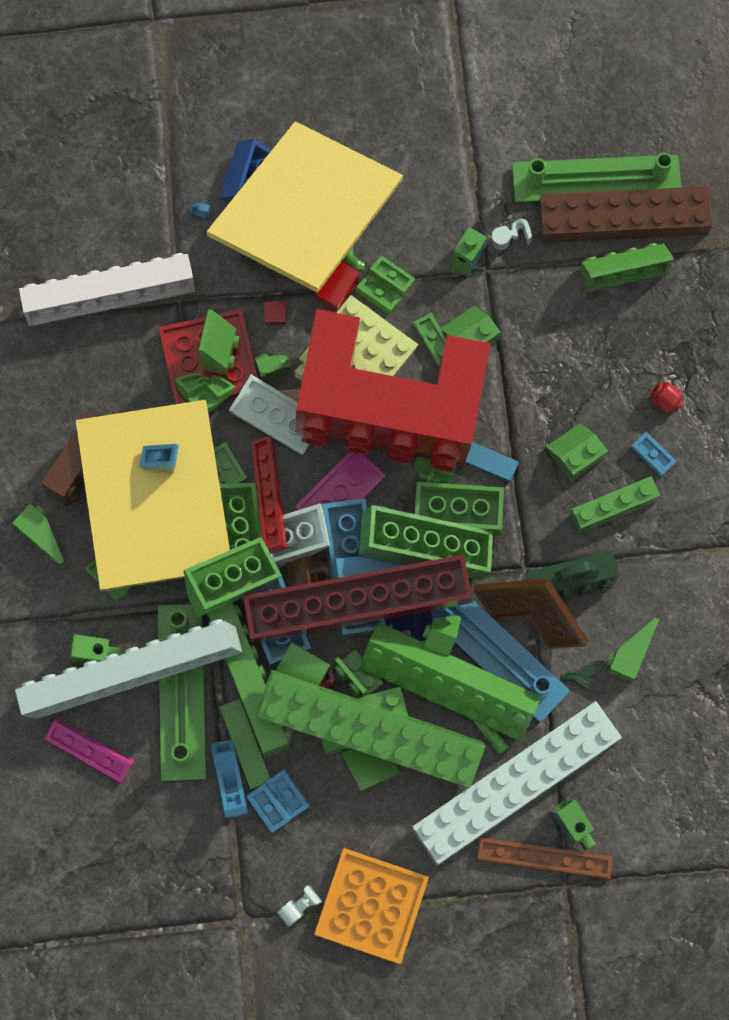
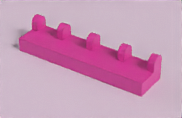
M60 717L53 721L45 740L118 782L124 781L135 760L125 758L118 754L116 749L111 750L99 743L98 739H92L80 732L79 728H73L62 722L63 719Z

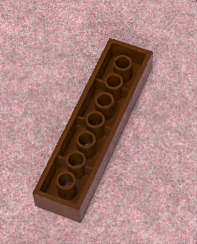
M708 186L540 194L538 202L541 243L708 235L712 227Z

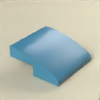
M285 768L246 796L271 833L310 806V803Z

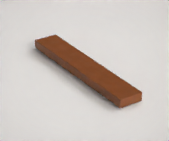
M479 837L476 860L610 880L613 856Z

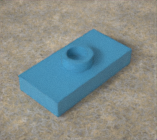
M647 432L630 447L660 477L677 462Z

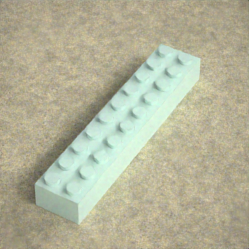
M215 620L210 622L208 627H194L188 630L189 633L180 635V633L172 634L167 637L168 640L159 642V640L146 643L147 647L141 649L138 647L125 650V654L119 656L118 654H111L104 657V661L98 663L97 661L86 662L84 667L65 669L63 674L58 676L50 674L42 677L43 680L36 683L35 681L25 682L21 688L15 689L21 715L39 719L243 653L237 628L225 621Z
M595 701L472 785L471 788H468L412 826V831L436 866H439L615 745L622 737Z

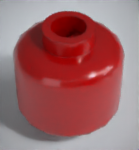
M659 382L650 394L652 397L651 403L663 413L676 412L683 404V401H681L682 391L670 382Z

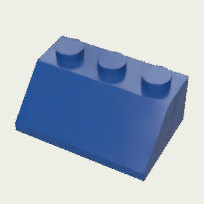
M255 139L237 141L220 198L230 203L272 150Z

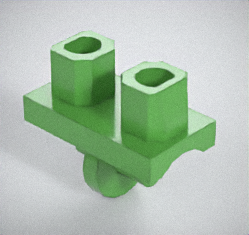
M417 457L413 471L420 473L419 478L426 480V482L450 484L453 472L436 470L430 467L431 458Z

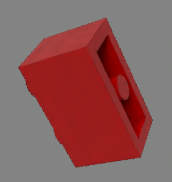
M340 262L318 293L314 292L316 293V302L337 313L358 283L360 272Z

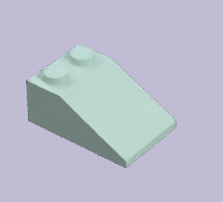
M322 504L283 515L287 549L271 554L276 566L281 568L285 567L286 563L302 557H310L330 546Z

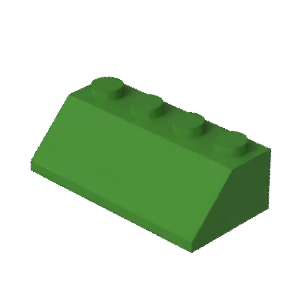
M652 243L642 249L630 248L624 253L617 254L616 252H611L601 258L589 257L582 262L580 271L586 292L666 275L674 259L664 244L657 245V243Z
M219 484L230 550L262 537L256 484Z
M262 537L183 571L188 599L198 617L244 598L243 595L253 594L274 585L282 576Z

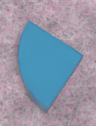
M193 203L189 213L207 220L211 214L210 205Z

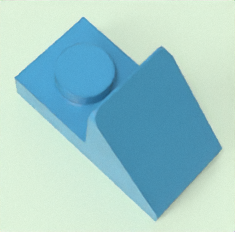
M179 445L143 446L139 467L145 470L164 469L174 473Z

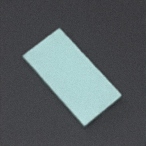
M250 375L229 412L302 456L309 444L301 440L303 434L295 433L297 402L255 376Z

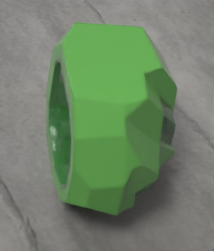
M272 353L254 358L262 380L277 377L292 369L291 359L285 355H275Z

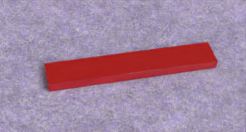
M267 436L251 442L262 539L270 554L286 550L287 544L274 439L271 436Z

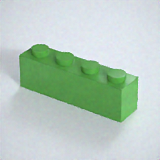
M651 476L573 508L570 517L578 534H581L656 503L660 493Z

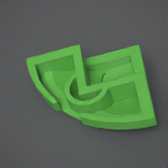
M197 373L175 379L177 388L187 402L206 400L208 413L220 405L235 390L234 385L215 375H212L210 379L208 377H201V374Z
M355 749L341 753L361 792L401 773L391 761Z

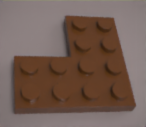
M549 579L476 584L473 590L495 621L530 619L549 649L586 647L589 641Z

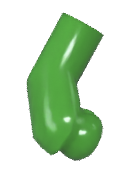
M352 246L343 258V263L358 272H362L365 264L353 256Z

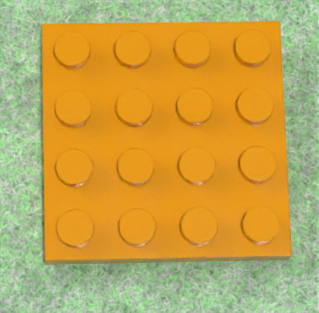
M343 848L314 935L401 964L429 877Z

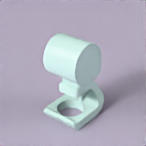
M520 218L512 224L511 230L507 226L496 228L492 233L491 242L493 247L497 250L506 249L511 239L518 240L519 229L523 230L526 244L529 245L532 234L528 222Z
M310 886L304 888V896L297 902L291 900L277 912L288 927L304 916L303 911L312 905H319L322 902Z

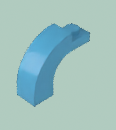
M233 739L211 744L225 818L237 817L248 813Z

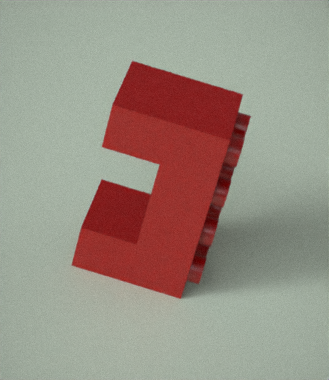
M317 309L296 407L295 433L303 434L301 440L306 444L320 447L327 446L328 439L345 442L344 449L346 451L359 455L370 454L371 448L387 450V458L399 463H412L414 456L431 458L430 467L446 472L455 471L456 464L464 466L472 445L491 343L447 335L436 384L352 368L357 346L360 317Z

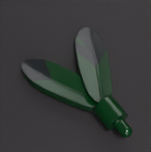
M591 662L576 673L561 675L560 679H566V682L576 681L579 685L597 694L605 693L606 688L604 685L590 677L601 671L605 666V662Z

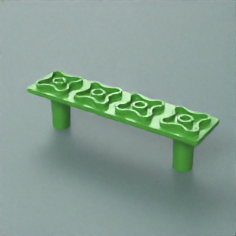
M665 152L660 153L658 156L551 161H543L540 158H536L529 162H513L512 164L516 203L539 202L540 194L681 188L678 155H670Z
M191 604L158 606L159 642L168 640L167 637L172 634L180 633V635L189 633L188 630L198 626L203 628L202 616H197ZM200 666L159 679L162 781L206 779L204 667Z

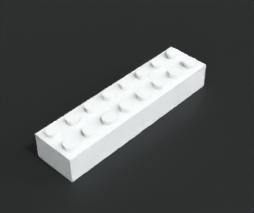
M182 253L174 254L170 258L165 259L154 258L146 263L134 262L122 268L114 266L102 272L90 271L87 275L83 276L70 275L63 280L51 279L47 280L44 284H27L24 288L19 289L23 312L29 326L196 292L188 254L184 255Z

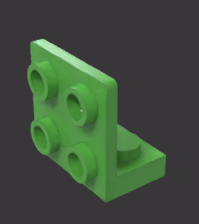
M356 650L343 660L339 657L335 659L334 668L336 671L334 672L342 682L344 680L348 682L349 691L355 698L372 694L383 685V682L378 676L359 668L362 657Z

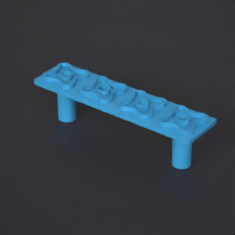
M474 600L470 604L422 612L432 622L437 617L460 616L461 621L455 644L483 670L542 696L533 716L539 722L569 693V689Z

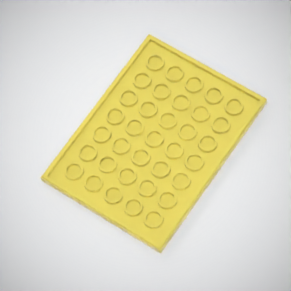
M294 122L207 230V236L318 293L401 183L403 175Z
M206 400L76 420L100 591L184 578L183 571L230 550ZM179 445L174 473L164 469L145 470L139 467L143 446Z

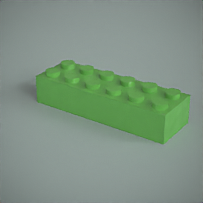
M372 505L362 513L359 555L409 565L464 554L468 578L481 580L491 573L493 531Z

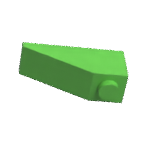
M29 504L13 522L14 527L64 569L66 564L50 524L45 517L47 513L41 507L37 506L35 508Z
M654 618L617 650L616 654L611 653L607 665L610 666L608 673L631 683L635 680L659 622L658 618Z

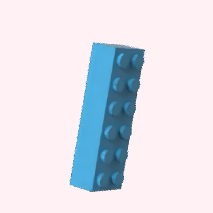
M365 498L322 504L330 546L325 548L330 579L335 578L334 559L362 556L359 555L362 513L367 510ZM385 619L338 628L339 637L372 633L375 631L378 623L386 626Z

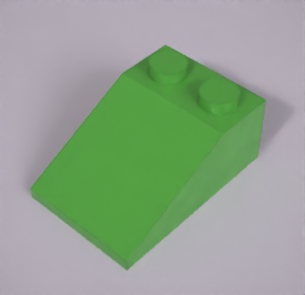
M208 309L199 347L202 370L228 375L229 368L233 369L235 356H232L233 349L238 348L240 336H237L234 326L210 309Z

